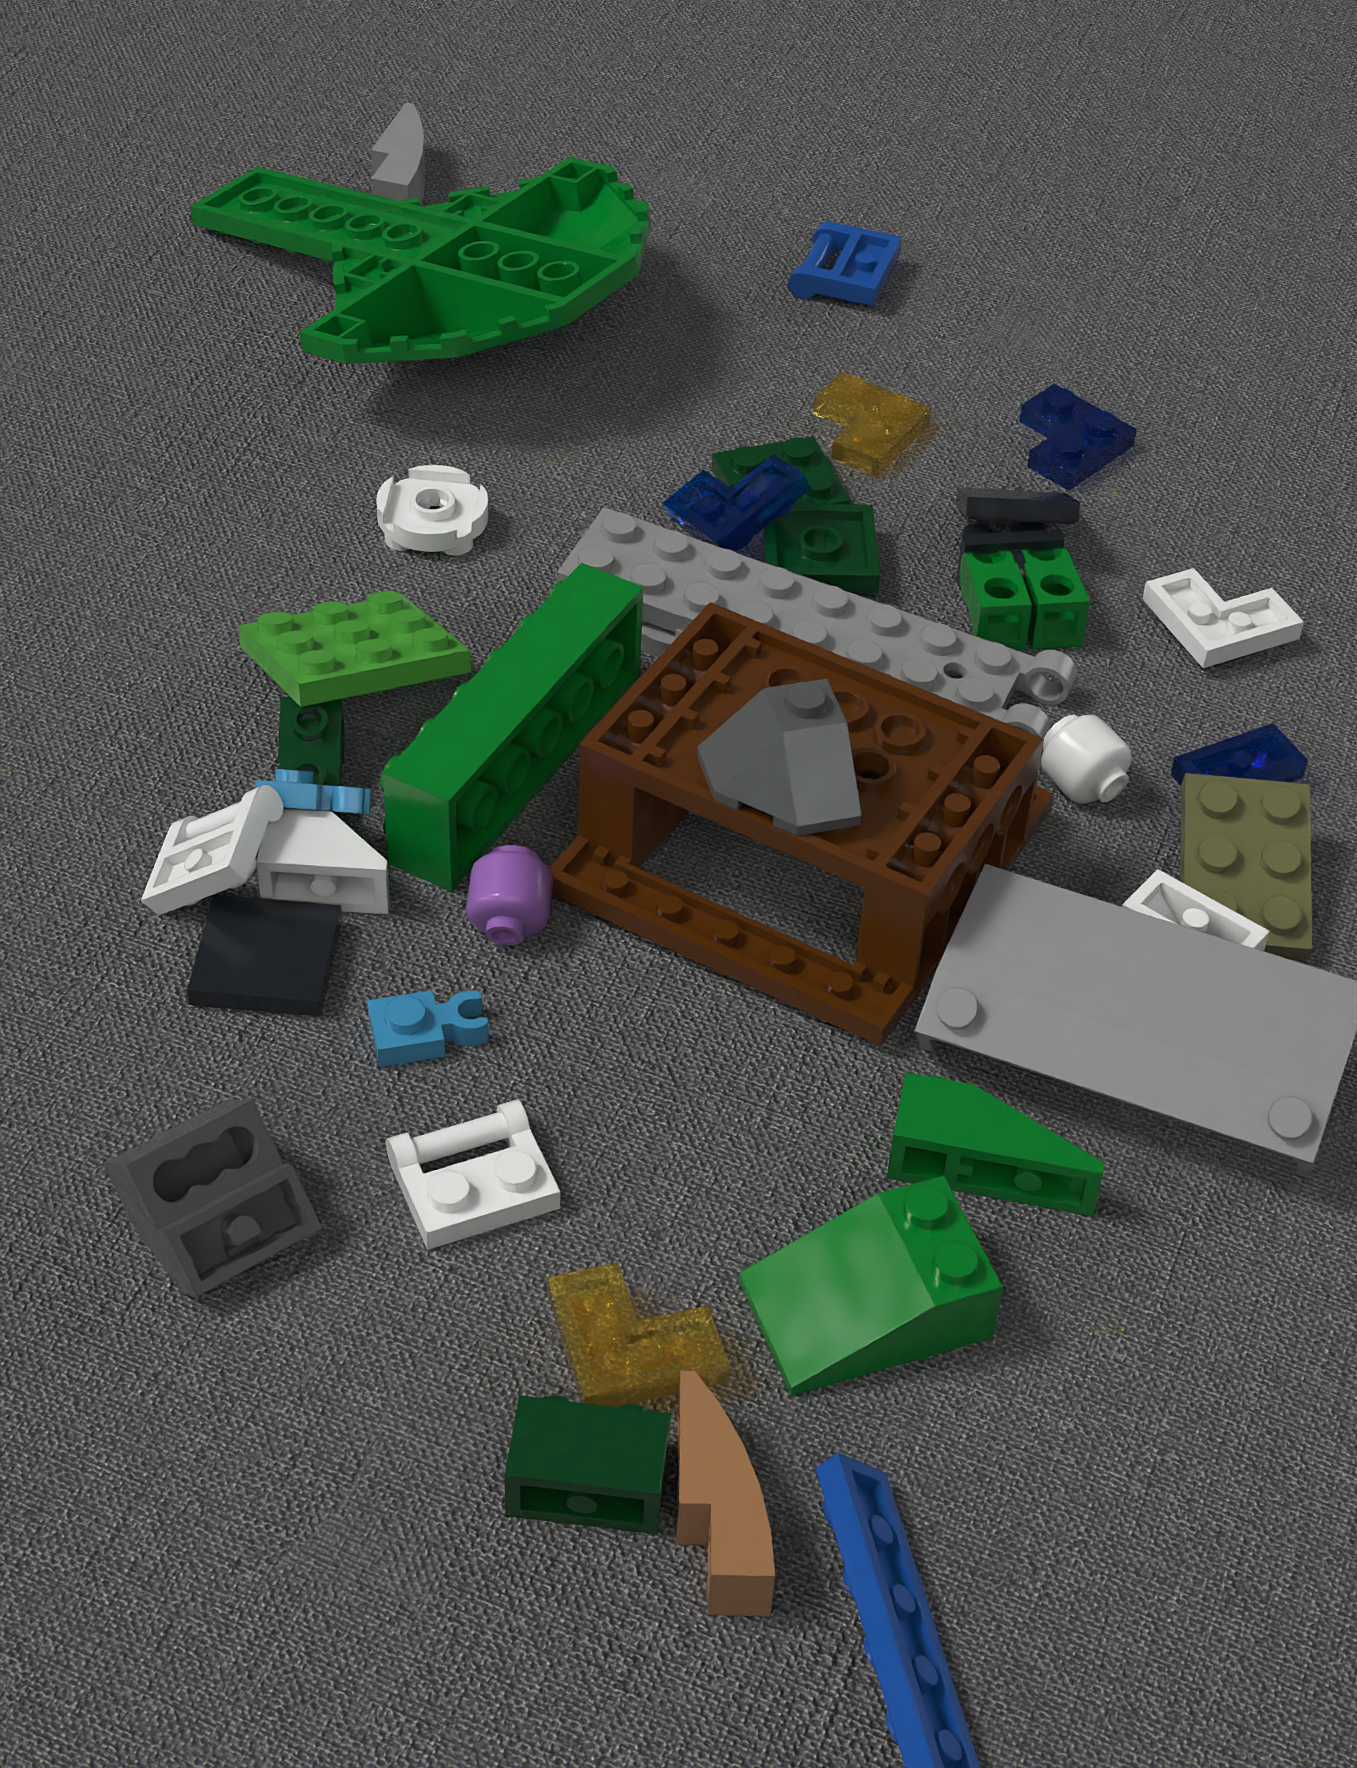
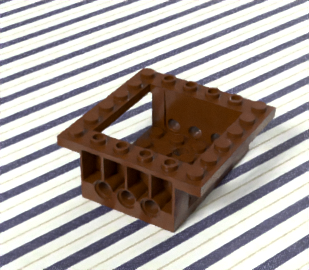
M710 602L579 743L578 836L549 868L553 876L552 895L876 1045L882 1046L936 971L984 865L987 864L1008 871L1050 813L1054 793L1036 786L1044 739ZM828 679L847 721L862 815L861 825L796 836L774 827L772 815L744 803L737 811L714 801L697 759V746L763 688ZM860 775H866V776L871 777V778H873V779L863 778V777H860ZM688 811L693 812L865 888L856 961L853 965L639 868Z

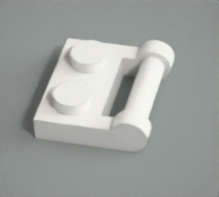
M262 785L246 792L242 801L202 818L188 816L172 823L141 902L159 916L185 905H194L201 899L226 889H234L243 885L256 868L257 861L255 857L267 825L280 820L283 815V802L278 792L271 786Z
M518 1099L498 1105L497 1113L414 1138H411L406 1132L386 1139V1150L390 1165L427 1250L560 1209V1190L530 1130L525 1109ZM505 1139L509 1147L424 1174L420 1167V1164Z

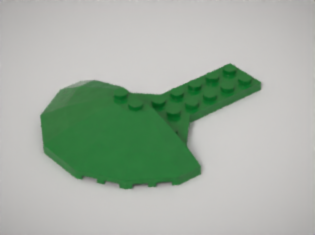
M573 157L565 159L539 177L518 180L519 190L490 195L489 186L448 192L450 202L420 206L419 197L397 201L257 166L189 207L193 224L196 226L215 230L221 235L230 234L249 239L255 244H268L283 248L289 253H302L321 258L322 261L327 263H334L332 268L336 293L335 309L300 331L299 335L303 352L344 364L458 358L565 327L639 275L651 227L649 205L644 200L638 202L634 198L633 188L628 183L621 184L618 181L617 171L612 166Z

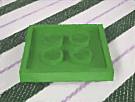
M382 591L373 593L368 596V601L348 605L336 601L323 602L315 605L311 612L295 615L285 612L265 613L257 618V622L238 625L240 648L300 707L471 673L470 649L398 592Z

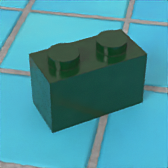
M519 1395L505 1470V1516L658 1535L669 1457L671 1413L655 1412L634 1404L612 1407L579 1403L568 1397L558 1395L543 1398Z

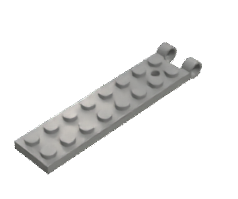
M603 507L559 568L556 576V583L564 581L582 562L643 586L642 621L673 632L677 629L684 631L710 602L877 671L890 674L894 678L1014 727L1024 728L1031 734L1044 738L1051 729L1050 720L1041 709L1031 704L1020 703L1005 710L1015 689L1029 694L1040 703L1055 705L1067 698L1077 677L1075 663L1069 656L1060 651L1044 650L1034 657L1005 647L1002 644L953 629L945 624L924 619L896 609L893 606L881 604L844 591L836 586L812 580L789 572L784 568L766 564L732 550L720 548L683 535L678 531L669 530ZM1040 672L1050 673L1057 677L1060 682H1052L1046 679ZM949 676H955V677H958V678H960V679H954V678H951V677H949Z

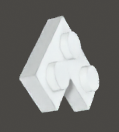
M1194 568L1145 583L1142 600L1202 668L1300 639L1304 621L1273 588L1224 602Z

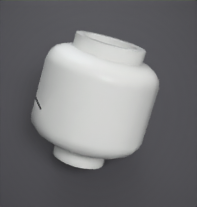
M1075 714L1068 715L1054 724L1043 738L1042 770L1075 803L1087 804L1098 799L1102 802H1108L1119 795L1129 781V776L1126 773L1132 761L1131 749L1099 717L1095 715H1082L1079 717Z

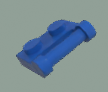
M834 222L821 223L813 235L812 249L803 265L798 266L792 272L788 281V288L793 295L801 299L811 298L816 293L843 299L850 304L874 306L900 255L902 237ZM839 249L842 250L833 269H823L830 255L835 254Z

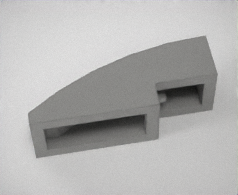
M405 103L371 149L372 194L397 201L419 197L421 206L425 189L424 134L421 118L415 104Z

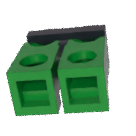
M1021 522L1018 526L1014 527L1013 532L993 533V530L986 524H968L964 527L961 537L956 581L959 590H961L963 601L967 603L973 626L971 635L1002 644L1014 650H1025L1027 636L1032 649L1083 646L1090 600L1068 550L1064 548L1065 539L1061 530H1046L1043 524L1039 522Z

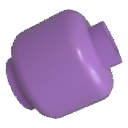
M516 845L496 847L489 854L481 857L474 863L470 875L466 904V915L470 923L479 931L485 933L488 940L500 945H516L521 943L524 938L532 937L542 931L549 918L553 889V876L549 867L539 859L534 851Z

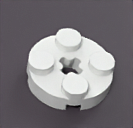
M443 465L418 466L408 469L409 478L394 484L393 476L382 484L376 498L377 521L385 534V543L393 550L443 551L453 556L466 554L473 547V539L479 536L487 525V492L482 484L480 490L470 484V474L463 470ZM432 506L440 507L439 509H429Z

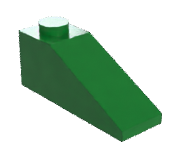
M905 1072L887 1173L888 1179L917 1183L944 1175L952 1191L1093 1217L1103 1176L1104 1162L974 1084L952 1081L938 1076L930 1077Z

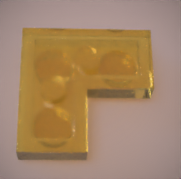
M840 372L815 396L813 414L846 427L833 441L831 459L878 478L930 425L932 408L913 401L903 394L893 393L868 383L858 376Z
M618 1263L548 1277V1298L581 1403L618 1407L679 1393L680 1370L696 1371L707 1387L728 1382L729 1363L709 1306L637 1321Z

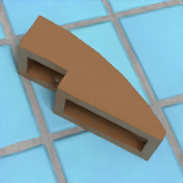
M680 1370L677 1412L676 1544L707 1545V1615L770 1617L775 1583V1568L771 1528L759 1481L745 1446L720 1402L696 1371Z

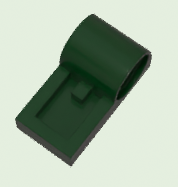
M280 697L278 769L314 772L313 784L341 786V773L345 752L342 699L300 707L291 697ZM333 812L336 816L340 818L341 812Z

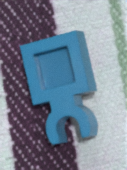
M276 769L275 781L255 780L254 789L262 785L274 788L282 799L283 808L371 814L372 789L313 784L314 772Z
M433 990L367 1000L368 1020L379 1067L445 1057V1042L454 1041L465 1046H476L489 1041V1022L487 1017L466 1019L467 1017L482 1015V996L479 991H463L452 996L447 1003L436 1004Z

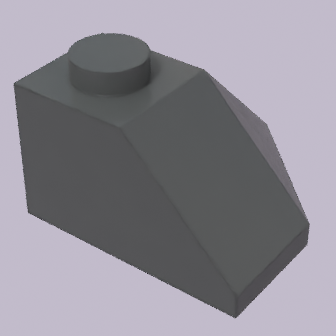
M828 679L763 688L697 746V759L712 797L718 803L737 811L744 803L772 815L774 827L796 836L861 825L862 815L847 721Z

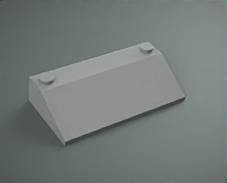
M985 864L937 967L915 1028V1034L920 1048L930 1052H934L937 1041L1292 1158L1298 1163L1295 1174L1309 1178L1357 1031V981Z

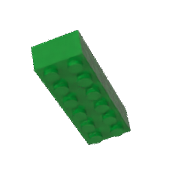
M581 562L564 581H559L554 585L549 597L533 614H528L522 619L514 635L501 648H495L490 653L481 670L468 683H462L457 688L449 704L434 719L430 718L423 724L416 739L400 756L395 755L388 761L383 770L380 784L382 790H384L385 820L383 832L387 839L389 865L450 892L455 889L473 868L474 863L483 857L579 747V743L639 679L641 668L643 586Z

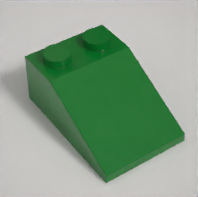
M944 1175L877 1193L739 1273L740 1286L790 1396L992 1339L1003 1290L1001 1282Z

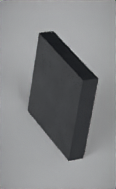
M957 487L956 507L968 519L1075 524V522L1079 521L1080 502L1063 492Z
M214 894L187 988L189 1005L320 1016L342 925L341 905Z

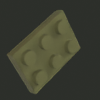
M1185 773L1181 785L1180 882L1269 930L1264 952L1290 960L1307 961L1312 951L1310 784Z

